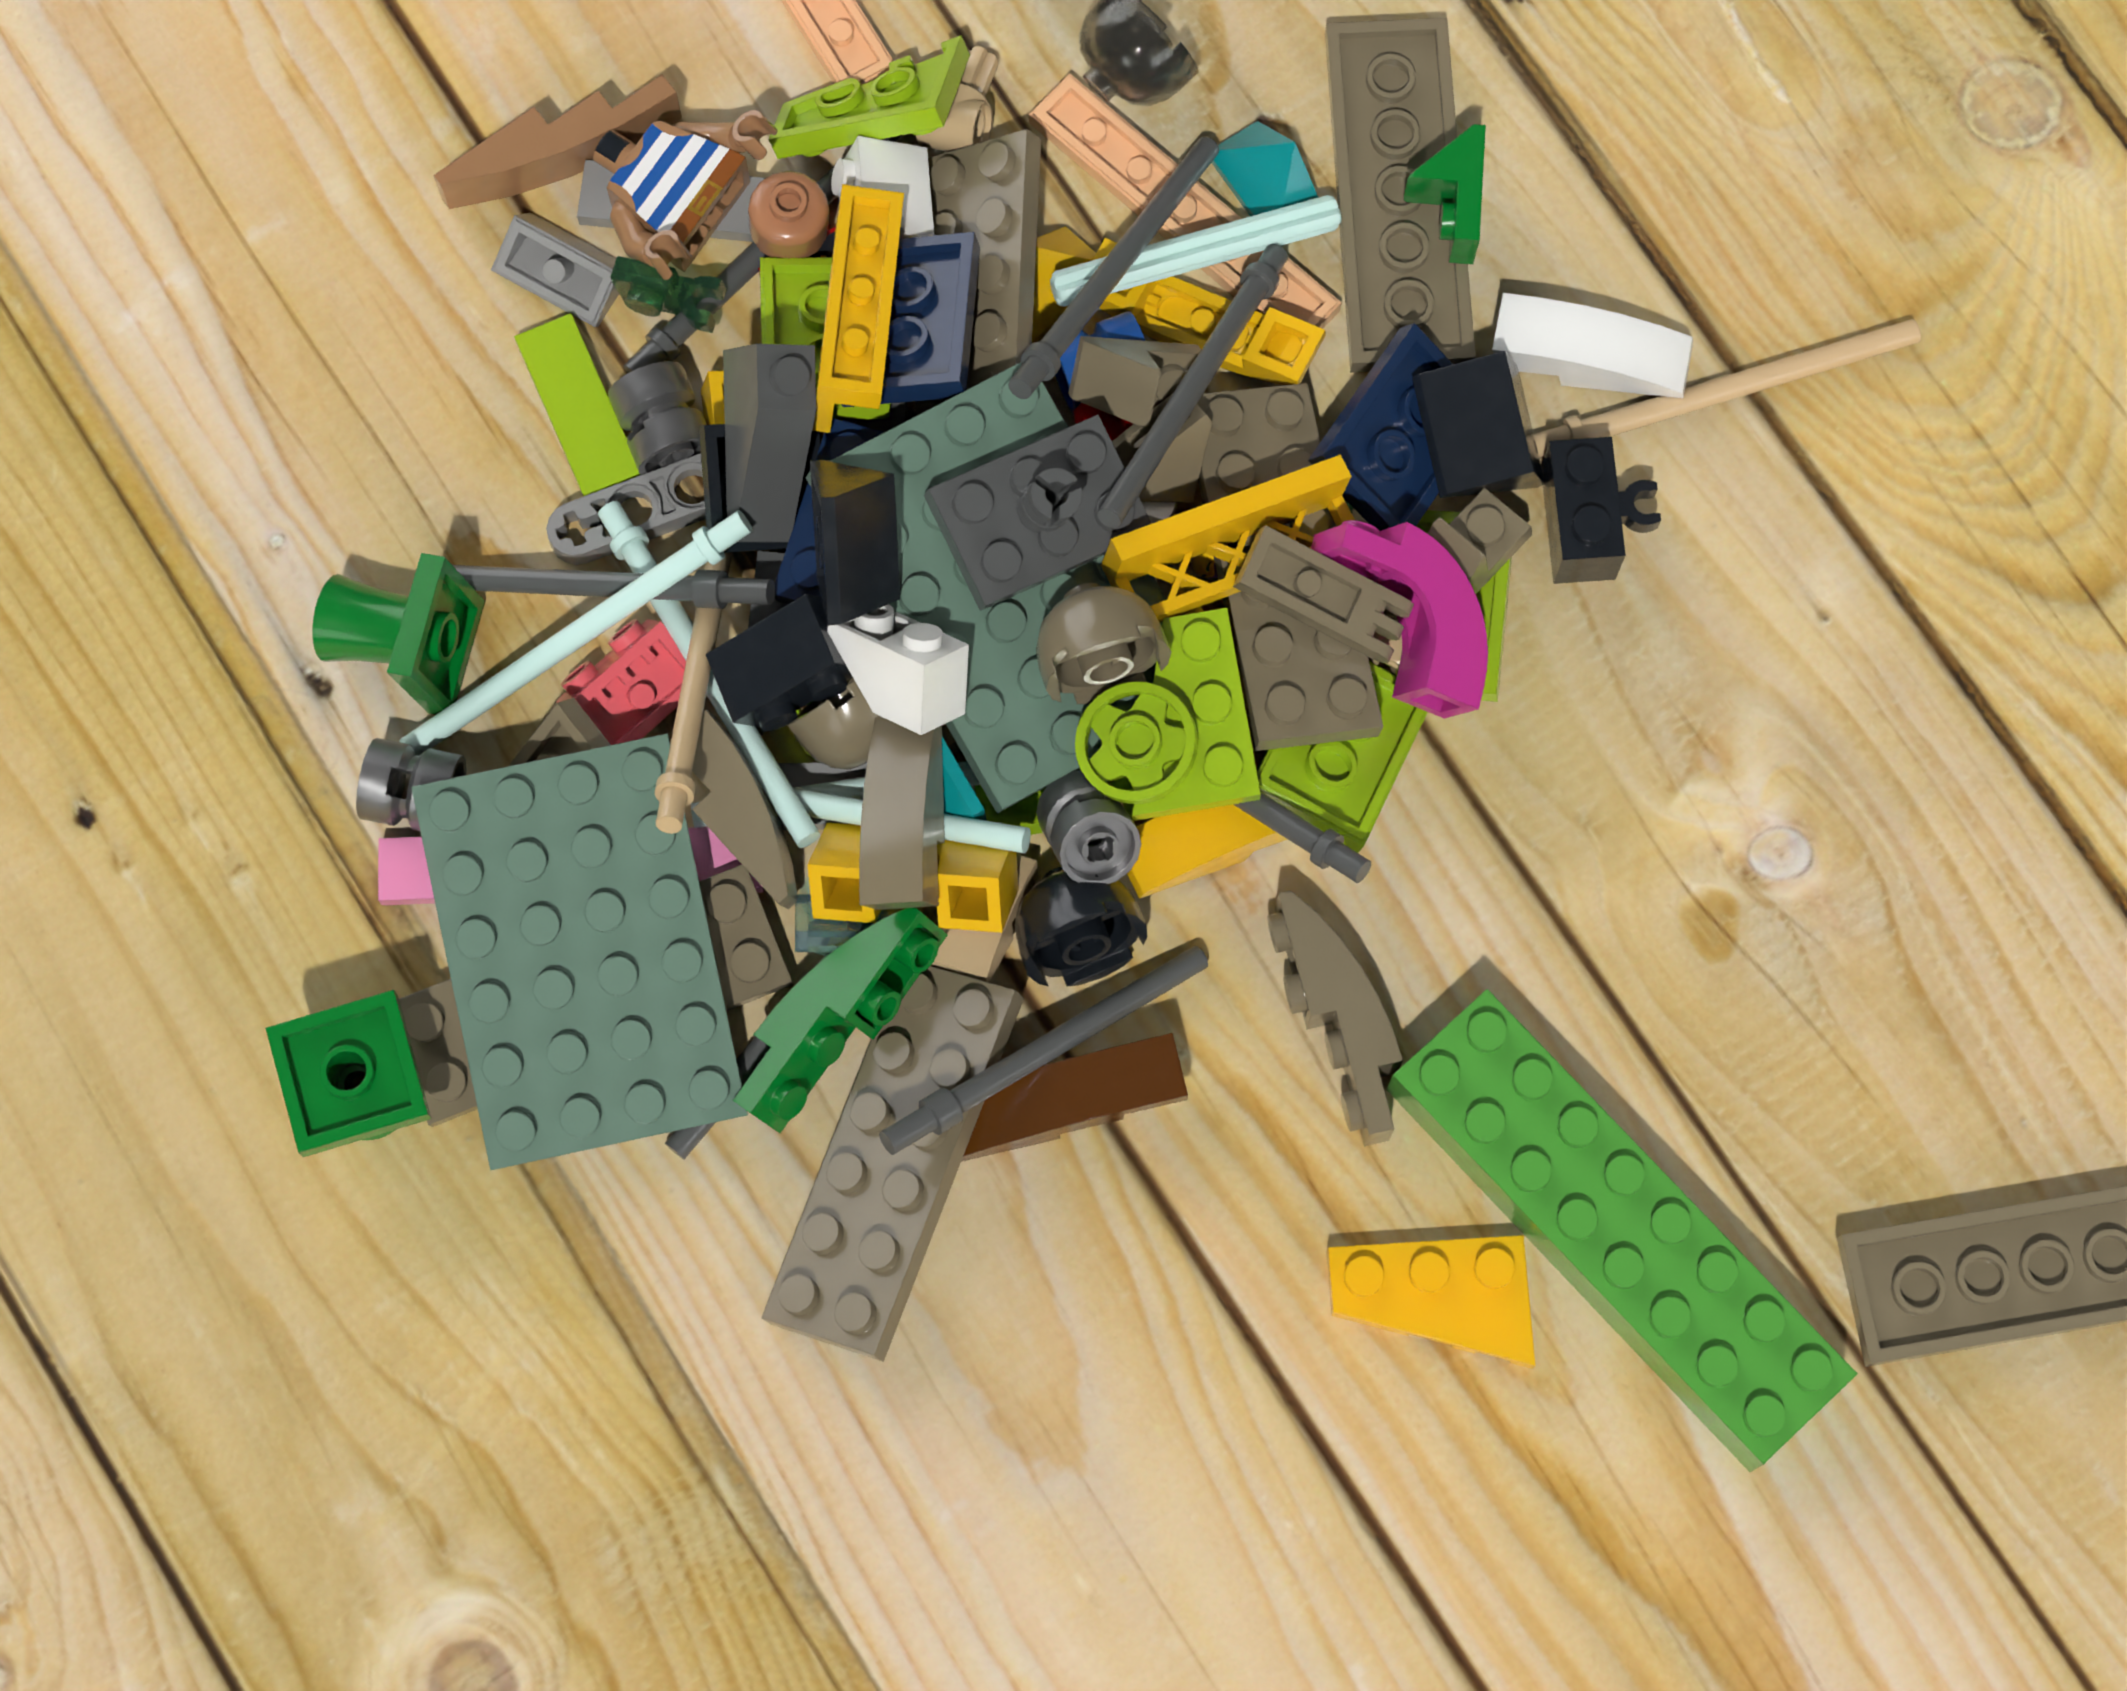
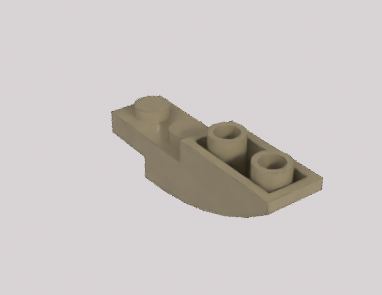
M1292 891L1278 893L1275 906L1276 914L1268 915L1267 921L1275 952L1286 951L1292 975L1284 976L1283 982L1291 1013H1303L1307 1030L1332 1024L1333 1030L1324 1033L1325 1043L1332 1068L1334 1070L1343 1068L1350 1092L1341 1094V1103L1350 1132L1360 1130L1364 1147L1389 1141L1394 1131V1125L1381 1077L1397 1072L1403 1059L1388 1016L1360 963L1339 935L1314 909Z

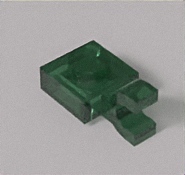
M617 256L610 279L629 309L651 317L659 316L661 312L677 315L681 311L693 328L713 333L716 324L711 312L697 309V305L705 298L724 300L727 288L721 278L699 276L692 279L679 276L675 268L669 267L673 276L668 280H663L654 267L635 259Z

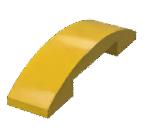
M1104 238L1093 260L1108 256L1117 243ZM1172 276L1111 293L1099 308L1111 316L1131 311L1142 333L1159 342L1196 344L1202 349L1232 301ZM1269 307L1266 314L1255 311L1220 368L1266 382L1281 385L1300 384L1326 336V331L1272 307Z

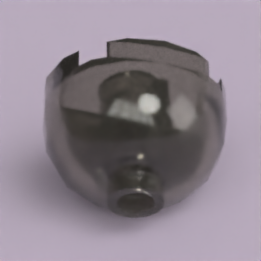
M1098 0L1084 17L1079 32V48L1083 59L1090 69L1083 75V78L1093 91L1106 102H1109L1115 95L1132 106L1147 107L1166 101L1179 92L1199 70L1189 51L1181 42L1171 50L1173 44L1164 32L1167 28L1166 24L1141 0Z

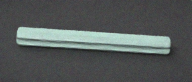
M1325 195L1149 244L1111 293L1261 252L1271 244L1282 246L1335 231L1342 222L1337 201L1333 196ZM1106 257L1056 270L1050 279V287L1056 303L1059 306H1068Z

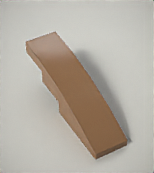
M661 74L613 108L599 91L590 95L550 124L544 120L535 107H532L434 175L442 200L449 209L512 197L577 175L584 171L585 160H593L598 143L609 130H614L637 144L653 122L663 121L671 125L680 120L682 115L677 92Z

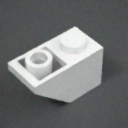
M889 604L846 623L828 625V634L873 713L919 735H923L965 714L969 644L943 633L941 628L936 625L920 623L901 613L894 612V608Z

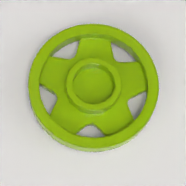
M1148 682L1119 684L1098 695L1082 714L1075 735L1076 758L1086 779L1101 794L1121 803L1146 804L1165 798L1186 779L1197 756L1198 735L1190 712L1184 703L1171 691ZM1139 695L1132 708L1128 711H1122L1110 705L1119 699ZM1168 704L1179 714L1184 729L1166 724ZM1092 728L1102 740V746L1089 759L1088 738ZM1180 761L1171 775L1164 780V766L1170 762ZM1126 777L1129 779L1134 791L1118 789L1108 783Z

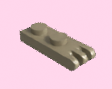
M1267 525L1258 530L1233 585L1238 590L1382 663H1389L1394 649L1374 638V633L1376 632L1385 638L1397 641L1404 629L1402 624L1384 615V610L1397 616L1408 618L1414 607V604L1407 598Z

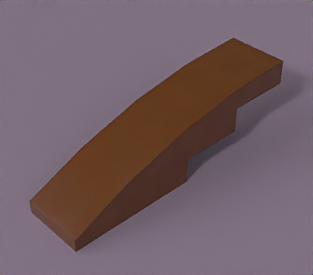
M1173 1033L1043 1065L986 1099L962 1161L1060 1139V1134L1123 1120L1125 1114L1187 1100L1188 1092Z

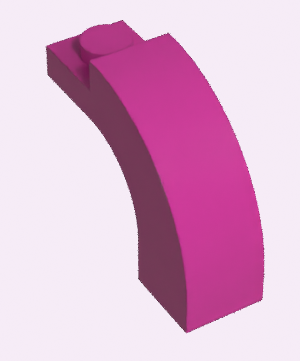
M1347 520L1339 526L1314 534L1311 549L1407 598L1414 604L1408 618L1396 615L1398 622L1404 626L1401 634V661L1392 697L1444 719L1479 710L1488 662L1485 622L1474 589L1452 555L1432 536L1408 522L1379 531L1371 524Z

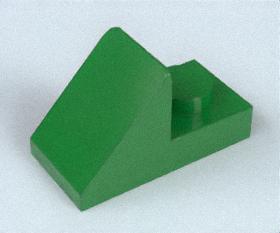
M1473 124L1417 168L1407 179L1403 198L1405 202L1442 205L1439 240L1450 241L1449 263L1474 264L1480 241L1486 125Z

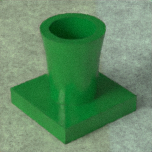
M421 553L409 596L372 587L336 574L327 580L317 599L312 625L314 649L318 658L324 662L364 661L389 664L387 673L427 713L436 715L457 701L485 600L446 557Z
M394 990L265 1028L298 1153L302 1157L360 1140L380 1139L397 1129L432 1119L399 998ZM365 1076L359 1086L349 1090V1085L354 1078Z

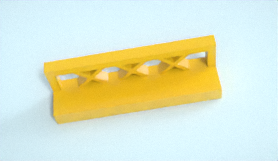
M842 184L816 386V414L812 431L830 433L834 404L872 409L880 408L904 193Z
M1340 454L1111 538L1101 567L1111 586L1133 593L1135 592L1129 581L1147 574L1173 584L1167 600L1150 606L1159 622H1161L1163 618L1174 617L1241 592L1233 587L1239 574H1234L1236 566L1242 567L1247 556L1246 553L1242 552L1247 538L1257 534L1258 530L1267 525L1311 548L1314 537L1299 531L1304 516L1328 508L1336 526L1341 525L1342 522L1347 520H1355L1342 496L1352 476ZM1292 520H1295L1292 528L1283 525ZM1238 541L1236 549L1226 546ZM1204 553L1230 563L1225 577L1213 583H1208L1185 572L1190 559ZM1182 562L1179 570L1169 567L1171 565ZM1179 587L1189 590L1186 593L1176 596Z

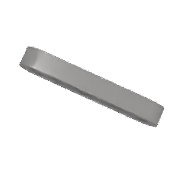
M701 453L570 501L555 509L549 517L546 529L548 540L556 556L566 563L580 565L613 554L610 548L612 538L611 536H605L603 526L599 525L601 522L597 513L604 505L612 501H618L622 504L629 498L639 497L650 502L653 508L650 518L645 523L638 525L643 528L649 540L705 520L704 500L697 504H687L679 500L675 493L677 485L684 478L694 475L703 477ZM578 521L582 529L599 525L585 532L586 542L582 545L574 546L570 538H564L568 535L566 525L571 522Z

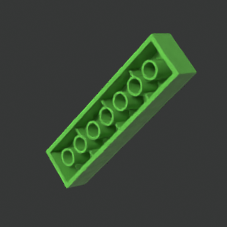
M1488 989L1393 1074L1387 1091L1749 1472L1764 1465L1858 1374Z

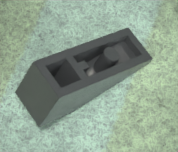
M752 344L723 350L727 517L740 510L752 526L753 532L738 542H789L794 527L816 414L815 345Z

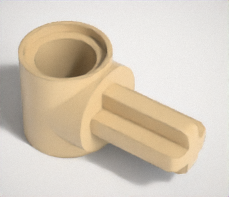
M974 46L969 51L970 57L944 127L937 128L935 131L925 135H916L919 146L950 152L990 139L992 108L985 96L998 67L996 55L987 52L986 48L982 46Z

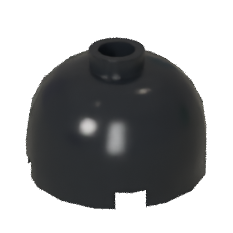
M1057 867L1047 872L1024 896L1017 910L1014 925L1019 954L1027 975L1036 983L1049 986L1045 976H1063L1066 987L1078 986L1101 979L1125 966L1133 958L1129 947L1136 942L1138 937L1143 945L1148 937L1146 923L1139 905L1129 888L1122 882L1117 880L1110 884L1095 882L1078 883L1072 880L1062 867Z

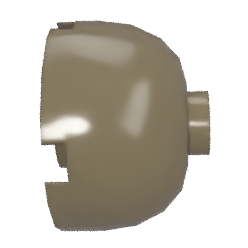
M1086 583L1070 589L1064 595V599L1058 602L1042 621L1036 654L1046 691L1053 700L1061 702L1060 692L1073 693L1077 704H1090L1098 695L1116 685L1127 682H1147L1144 671L1152 667L1156 662H1158L1160 671H1162L1169 663L1171 649L1155 613L1150 605L1138 594L1114 586Z
M854 678L847 680V689L843 693L828 700L812 701L797 714L798 717L792 723L788 724L799 744L815 760L830 768L851 770L867 763L875 717H881L872 712Z

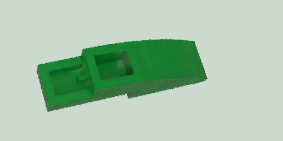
M915 907L905 908L881 919L856 934L827 955L799 980L753 1034L767 1044L770 1049L733 1101L781 1134L788 1122L803 1109L808 1094L827 1067L840 1057L844 1050L845 1042L855 1028L874 1040L882 1027L895 1017L902 999L921 972L932 965L938 954L939 947L948 934Z

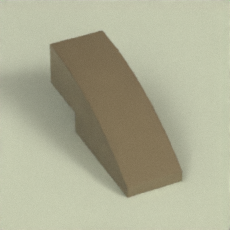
M705 710L702 715L692 771L711 792L692 810L779 905L789 910L798 902L793 864L779 817L728 730L716 716Z
M875 717L869 746L861 815L859 858L860 905L875 910L939 906L937 844L945 843L942 726L919 735L888 719Z

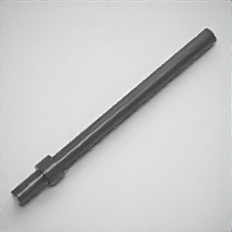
M453 565L475 591L610 597L644 574ZM697 570L694 576H686L653 599L693 601L697 608L724 609L728 603L771 605L775 598V584L772 579L729 577L727 572L722 570Z
M1198 946L1191 947L949 1091L942 1087L919 1101L918 1110L879 1133L883 1146L891 1155H894L931 1132L940 1135L961 1123L964 1112L1208 967V960L1204 952Z

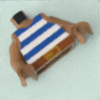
M757 110L743 113L736 122H678L675 125H670L663 121H655L637 144L616 131L609 130L598 143L593 160L614 173L607 186L612 206L610 220L625 253L632 259L654 267L663 280H668L673 276L672 271L668 267L669 262L685 272L750 183L746 157L740 153L747 151L754 159L762 160L767 154V149L759 142V139L767 134H777L778 130Z

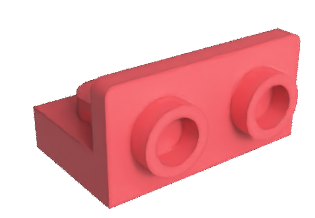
M634 619L623 626L608 641L609 646L613 650L595 666L590 661H586L564 679L561 686L566 692L555 703L575 698L611 745L645 737L678 707L686 660L661 621L647 619L641 624L637 619Z

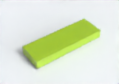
M567 314L514 336L583 497L640 476L641 474L638 472L628 447L627 438L619 425L611 402L572 314Z

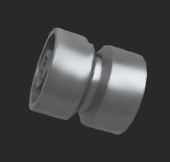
M665 361L640 367L624 375L609 389L608 397L620 427L626 431H632L627 436V444L641 475L701 453L699 426L707 425L700 410L691 408L695 403V394L684 367L680 363Z
M380 738L373 739L365 754L359 775L356 798L357 816L362 820L392 826L406 818L412 830L420 831L411 787L465 776L467 769L464 755L429 748L421 756H416L410 744ZM411 774L407 797L402 799L406 775Z
M1080 770L1073 771L1046 787L1039 798L1036 811L1037 818L1043 834L1052 846L1055 856L1067 875L1078 883L1094 882L1106 884L1116 882L1126 875L1138 860L1141 840L1139 830L1129 813L1125 810L1123 803L1101 794L1092 786Z

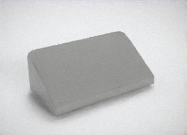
M533 213L514 215L491 268V271L594 327L600 325L627 283L633 270L631 266Z

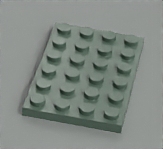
M1021 362L830 461L894 473L900 600L889 605L894 608V612L901 613L920 623L936 625L941 628L943 633L969 644L965 714L946 723L997 814L1080 768L1075 753V735L1080 718L1089 704H1077L1073 693L1060 692L1061 702L1051 698L1046 691L1038 667L1037 641L1042 621L1054 606L1064 599V595L1070 589L1086 583L1111 586L1101 567L1104 556L980 611L924 497L929 488L1068 428L1042 382L1028 399H1020L1012 394L1008 383L1022 366ZM809 472L806 479L811 486V472ZM1147 574L1129 581L1134 592L1150 606L1167 600L1153 576ZM1156 663L1144 671L1148 683H1153ZM1139 695L1119 699L1110 705L1122 711H1128L1132 708ZM1092 728L1088 738L1089 759L1102 746V740Z
M668 733L411 787L490 1171L748 1115V1111L733 1101L742 1088V1082L686 815L684 813L682 829L677 833H664L656 827L659 801L655 797V787L658 777L664 774L670 749Z

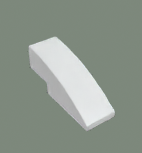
M1503 293L1492 350L1493 354L1506 351L1517 364L1519 372L1559 376L1561 386L1684 398L1693 337L1655 323L1586 305Z

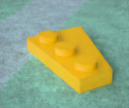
M1524 1235L1328 1247L1326 1252L1332 1316L1406 1336L1413 1335L1451 1345V1348L1474 1354L1476 1352L1531 1369L1536 1366Z

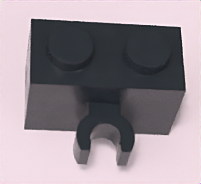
M1612 437L1549 441L1541 468L1545 482L1543 493L1553 584L1615 580L1626 556L1622 524L1634 532L1648 533L1656 530L1661 522V513L1643 514L1634 505V502L1638 499L1654 498L1658 490L1657 482L1639 480L1630 484L1625 491L1618 492Z
M811 594L801 596L705 654L733 723L761 727L763 731L776 730L792 723L798 717L796 711L812 701L831 699L847 689V680L853 677L827 632L828 623L820 596Z

